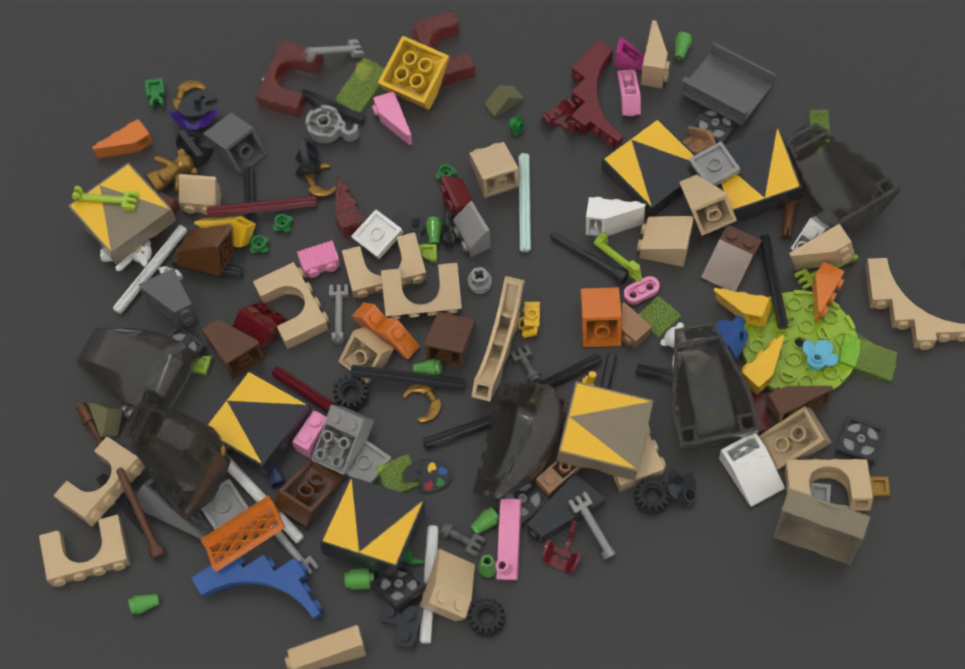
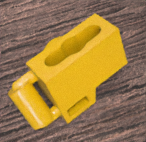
M525 302L523 308L524 316L519 318L518 331H522L523 338L536 336L537 331H539L540 302ZM521 322H524L523 327H520Z

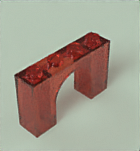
M454 10L413 21L414 29H411L414 40L417 39L419 43L430 48L441 39L460 34L459 23ZM469 52L449 58L440 86L475 77V66Z
M282 40L275 49L274 59L269 62L268 72L262 78L261 88L256 91L255 99H257L258 106L299 118L305 104L303 94L284 89L277 82L280 76L289 70L297 69L318 75L324 61L323 54H315L314 60L307 62L304 50L309 47Z

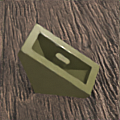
M498 85L484 103V106L496 118L524 101V98L514 86Z
M89 403L88 405L100 437H118L123 409L106 403Z

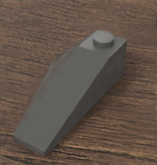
M164 470L142 485L136 497L142 510L147 514L200 539L212 531L213 528L202 513L195 510L190 504L192 500L189 496L185 497L180 491L182 488L180 484Z

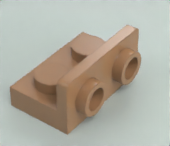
M693 126L686 128L690 137L684 139L683 143L695 155L716 144L715 136L710 130Z

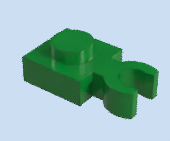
M163 78L145 80L146 96L150 99L151 108L154 109L156 102L160 103L161 108L164 107L162 99L165 96Z

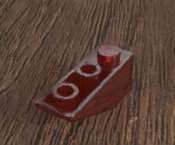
M338 177L334 215L336 223L345 238L354 234L363 224L365 218L361 211H357L355 198L349 196L350 190L347 183H342L340 177Z

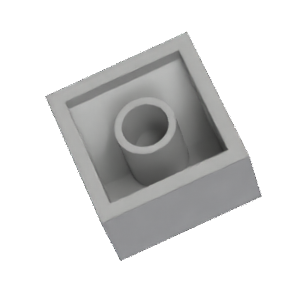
M471 201L453 219L454 227L452 231H454L456 238H460L463 251L468 252L470 257H473L491 248L490 230Z

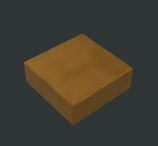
M870 477L873 498H889V477Z

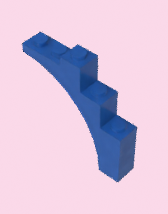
M264 554L245 567L246 562L240 556L217 572L210 565L191 578L200 594L205 598L233 586L262 585L281 590L294 597L315 620L323 616L320 612L323 608L317 599L313 601L310 596L312 590L306 582L302 583L309 578L306 574L309 570L303 561L299 562L296 558L275 570L277 565L271 557L268 559Z

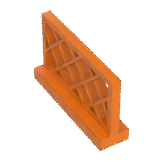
M269 495L201 538V542L207 550L215 572L285 528L279 514L280 511Z

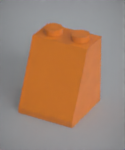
M619 287L581 289L583 347L621 346L622 315Z

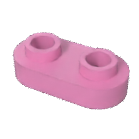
M648 276L639 282L627 286L624 290V300L628 304L636 305L655 296L659 291V281L655 277Z

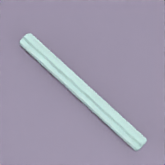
M521 153L519 155L520 251L528 253L531 250L529 154Z

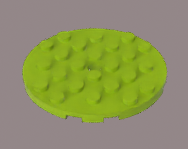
M794 290L793 292L782 293L788 328L780 330L777 327L771 296L768 297L772 310L766 326L760 327L746 323L744 325L748 334V339L742 349L746 364H751L755 360V356L761 350L765 351L768 348V344L774 338L778 339L783 335V344L771 383L767 386L768 389L773 390L777 387L781 389L785 386H832L833 390L843 384L853 371L859 353V339L855 331L856 327L850 316L846 315L840 308V305L833 301L832 304L828 303L829 309L825 317L821 316L818 322H815L812 291ZM808 339L816 344L820 340H829L833 345L832 353L839 356L840 359L835 366H824L818 371L812 370L807 365V356L803 353L802 347L797 348L798 346H796L795 341L802 340L805 342Z

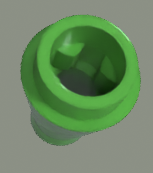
M679 32L675 37V59L684 60L692 43V36L689 33Z
M440 217L427 218L425 226L429 244L440 245L444 224Z
M433 358L413 365V371L416 373L442 375V361Z
M492 507L485 508L471 525V528L479 535L497 525L499 516Z
M484 555L478 565L479 573L486 578L493 577L497 573L496 561L492 556Z
M156 593L133 595L132 598L128 599L132 615L136 613L139 615L159 605Z

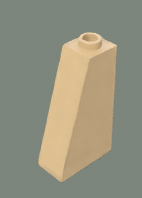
M358 625L291 648L287 650L289 657H285L288 669H319L364 657L366 652Z

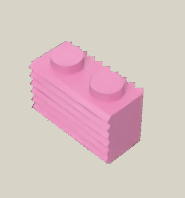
M333 241L297 252L305 278L317 277L325 271L333 272L341 266Z
M315 410L312 411L292 441L297 452L312 458L327 418L326 416Z

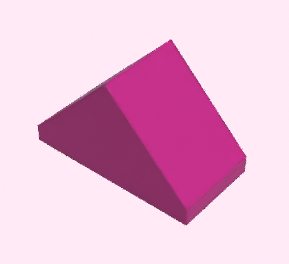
M619 38L615 67L642 71L645 55L624 38Z

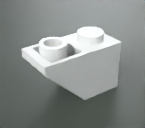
M819 215L810 218L791 249L794 251L828 231L833 225Z

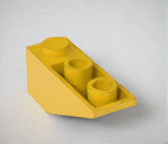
M241 216L202 218L194 223L200 226V228L226 224L233 225L234 246L239 248L250 244L256 226L255 223Z
M714 288L717 302L735 316H741L745 319L746 324L766 326L772 310L768 297L751 295L746 292L730 291L724 288Z
M783 335L778 339L774 338L768 344V348L765 351L761 350L751 364L747 363L741 369L740 380L756 395L771 383L783 344Z

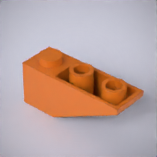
M137 119L134 122L128 123L121 130L112 133L111 136L103 141H99L92 149L97 158L137 153L151 145L153 141L149 132Z
M824 261L816 273L812 284L815 322H818L821 316L825 317L829 309L828 303L832 304L837 295L835 290H840L845 281L842 279L843 270Z

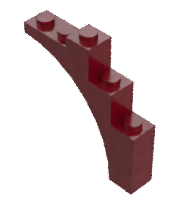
M599 40L571 69V78L578 84L571 91V101L578 108L571 115V121H575V131L581 132L584 135L590 131L595 137L605 141L606 145L616 149L622 144L623 136L606 120L597 98L598 83L605 68L613 59V49Z

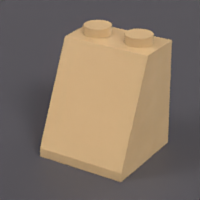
M504 142L494 143L489 147L476 149L469 153L470 163L484 198L519 187L518 166Z
M698 175L679 182L701 235L737 221L726 192Z
M648 217L647 224L643 223L641 234L644 235L643 240L639 239L637 250L640 251V258L684 267L694 217Z

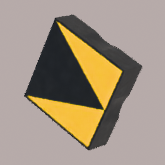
M658 118L602 158L601 170L619 188L624 190L632 201L645 204V215L647 217L655 216L667 207L673 199L684 193L679 183L680 181L697 175L689 163V158L695 156V154Z
M779 125L724 144L741 169L739 174L720 183L721 190L726 192L737 220L755 215L764 209L780 206L804 197Z
M248 370L204 426L202 432L211 443L223 450H227L228 453L239 456L247 464L269 476L285 455L287 448L313 410L307 402Z
M350 476L320 541L321 554L347 563L359 564L369 570L397 579L406 559L409 544L416 535L425 514V500Z

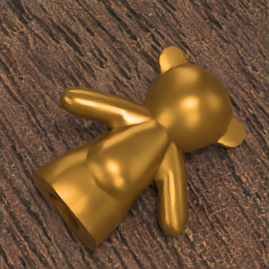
M179 149L178 156L173 162L166 158L155 156L154 161L165 167L149 172L145 176L157 194L165 189L173 180L174 191L179 193V174H196L197 169L194 167V161L191 156L186 154L183 149Z

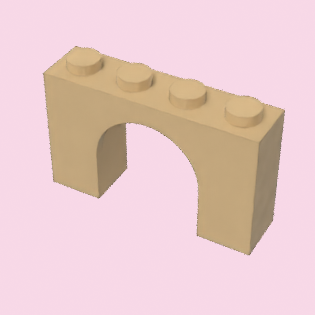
M415 232L398 236L397 243L402 258L399 266L402 288L411 283L420 284L427 280ZM360 246L342 250L354 298H365L372 293H383L382 277L367 269Z
M294 262L253 281L255 290L263 303H268L287 294L296 295L305 302L302 312L297 317L277 326L279 335L287 350L327 331V322H329L325 311L321 313L319 309L321 305L318 298H313L311 294L313 290L309 282H304L303 278L305 276L301 267L297 268Z
M457 263L438 264L439 291L432 301L425 304L413 303L405 297L402 291L400 268L381 270L385 316H389L392 319H400L401 315L408 314L409 317H419L420 313L427 312L428 316L437 315L439 311L444 310L449 313H458V309H462Z
M649 425L635 481L613 476L619 492L637 486L638 482L641 483L643 478L647 480L649 476H651V479H654L655 476L658 478L664 476L666 463L663 457H659L657 453L659 450L658 445L649 435L651 433Z
M106 437L94 450L97 456L112 468L111 476L107 483L96 491L84 492L66 481L53 495L62 506L92 527L125 491L117 475V469H124L131 484L145 468V465L136 455L109 437Z
M867 459L786 460L784 473L787 494L790 488L811 496L810 483L818 479L829 478L840 482L847 490L850 510H871L873 495Z
M118 515L98 520L102 546L98 554L87 562L77 563L68 559L64 536L59 530L39 535L46 578L51 586H63L69 581H82L88 576H101L107 571H119L125 569V566L131 565L123 523Z

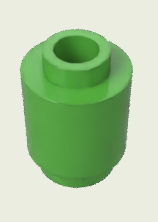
M368 568L351 569L350 572H345L346 588H351V590L371 589L370 583L374 581V572H370Z

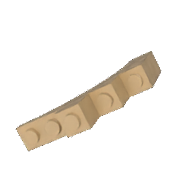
M887 258L867 259L865 273L870 308L885 309L889 307L891 327L900 330L911 327L914 348L928 350L934 347L936 341H965V324L942 320L930 315L917 307L903 294L890 272Z
M508 276L504 278L494 327L482 364L474 379L471 397L490 402L501 383L503 367L509 356L512 338L518 327L519 310L525 280Z

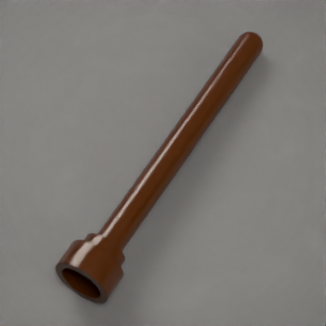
M118 468L116 471L150 545L148 553L151 559L165 553V548L163 545H160V542L156 541L124 469Z

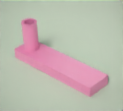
M500 499L498 557L496 563L497 580L518 581L521 499Z

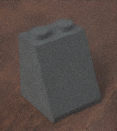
M232 112L203 133L210 147L238 175L244 173L245 167H252L267 155L255 129Z
M174 268L139 284L147 304L177 325L179 323L182 327H190L199 321Z

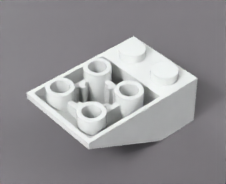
M589 197L585 235L599 236L605 232L609 236L643 225L645 204L637 201L626 202L620 199L609 200L602 197Z
M756 432L721 450L719 460L750 507L785 489L766 447Z

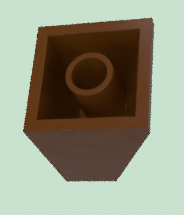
M226 224L192 229L188 236H185L181 246L176 249L177 265L220 276L234 255L233 225Z
M438 312L425 341L427 360L436 358L441 360L442 364L464 369L476 329L475 320L468 316L459 317L449 312Z
M219 319L208 323L202 329L208 346L232 379L265 359L260 344L256 339Z

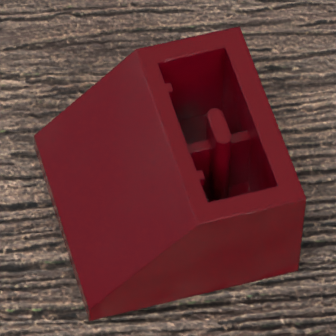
M441 177L442 185H439L442 193L440 195L444 205H448L449 209L447 210H449V216L452 220L469 202L472 201L474 205L475 203L462 178Z
M257 302L239 309L232 327L256 339L260 347L263 348L272 344L278 337L277 326L289 320L284 318L281 313L270 309L266 303Z

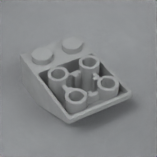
M331 405L311 460L345 475L368 439L374 420L343 406Z

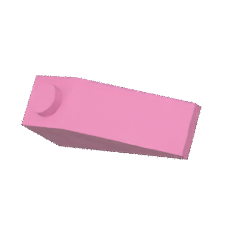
M635 69L617 70L622 115L635 116L641 114V95Z
M394 91L374 97V105H372L374 115H378L381 123L408 145H411V133Z

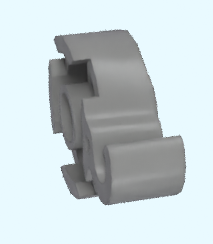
M321 105L320 108L314 111L311 110L306 116L308 134L318 143H330L340 136L345 141L353 142L359 137L358 125L354 124V128L351 131H347L345 122L342 121L337 109L332 106Z

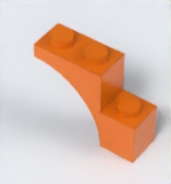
M363 303L352 315L361 328L366 326L391 345L404 359L408 360L420 347L397 319L386 318L375 304Z

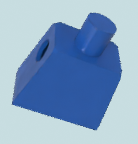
M736 316L733 321L720 320L705 335L706 341L702 344L710 355L737 359L748 339V334L744 328L745 319L741 316Z

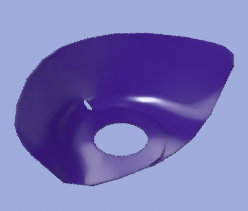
M219 108L199 117V122L194 125L190 124L187 120L188 118L181 116L179 112H174L170 109H167L171 118L188 131L196 132L215 118Z

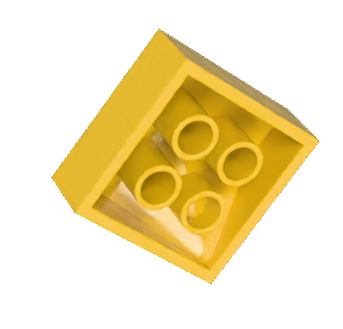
M402 36L378 84L383 90L387 92L394 91L396 96L430 110L438 94L449 55Z

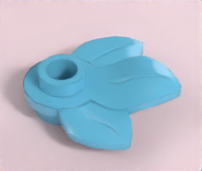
M807 339L803 343L802 351L807 356L806 361L810 369L818 371L824 366L832 367L838 363L840 357L832 353L833 345L829 340H820L815 344Z

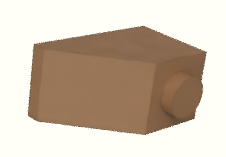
M624 302L621 304L622 341L627 346H632L636 349L651 335L652 326Z

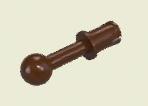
M84 402L76 406V410L83 421V426L88 425L95 437L97 448L105 438L100 437L91 410L87 403Z

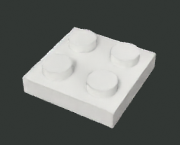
M375 210L351 237L376 258L380 259L404 231L379 211Z

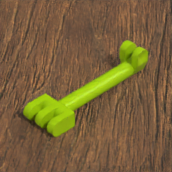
M75 186L72 194L74 200L121 204V208L124 211H134L137 203L136 198L139 196V193L136 191L126 190L124 197L83 193L80 186Z
M601 233L594 240V245L627 269L631 278L637 282L641 281L640 265L633 260L629 262L607 245L609 243L607 233Z
M854 254L855 256H853V258L849 262L845 264L841 263L840 265H837L835 267L840 268L848 263H852L858 260L859 257L857 256V254ZM805 268L794 274L796 279L803 276V278L798 280L800 285L807 282V284L802 286L803 290L806 291L812 288L818 270L809 273Z

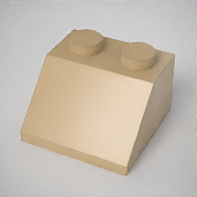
M179 174V204L182 212L189 214L195 212L207 215V206L220 205L222 193L216 177Z
M365 326L352 332L338 362L350 371L352 365L383 368L387 364L394 348ZM360 377L361 380H365L366 384L372 380L371 378Z

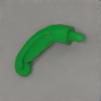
M408 547L405 562L416 566L423 564L424 560H419V557H412Z

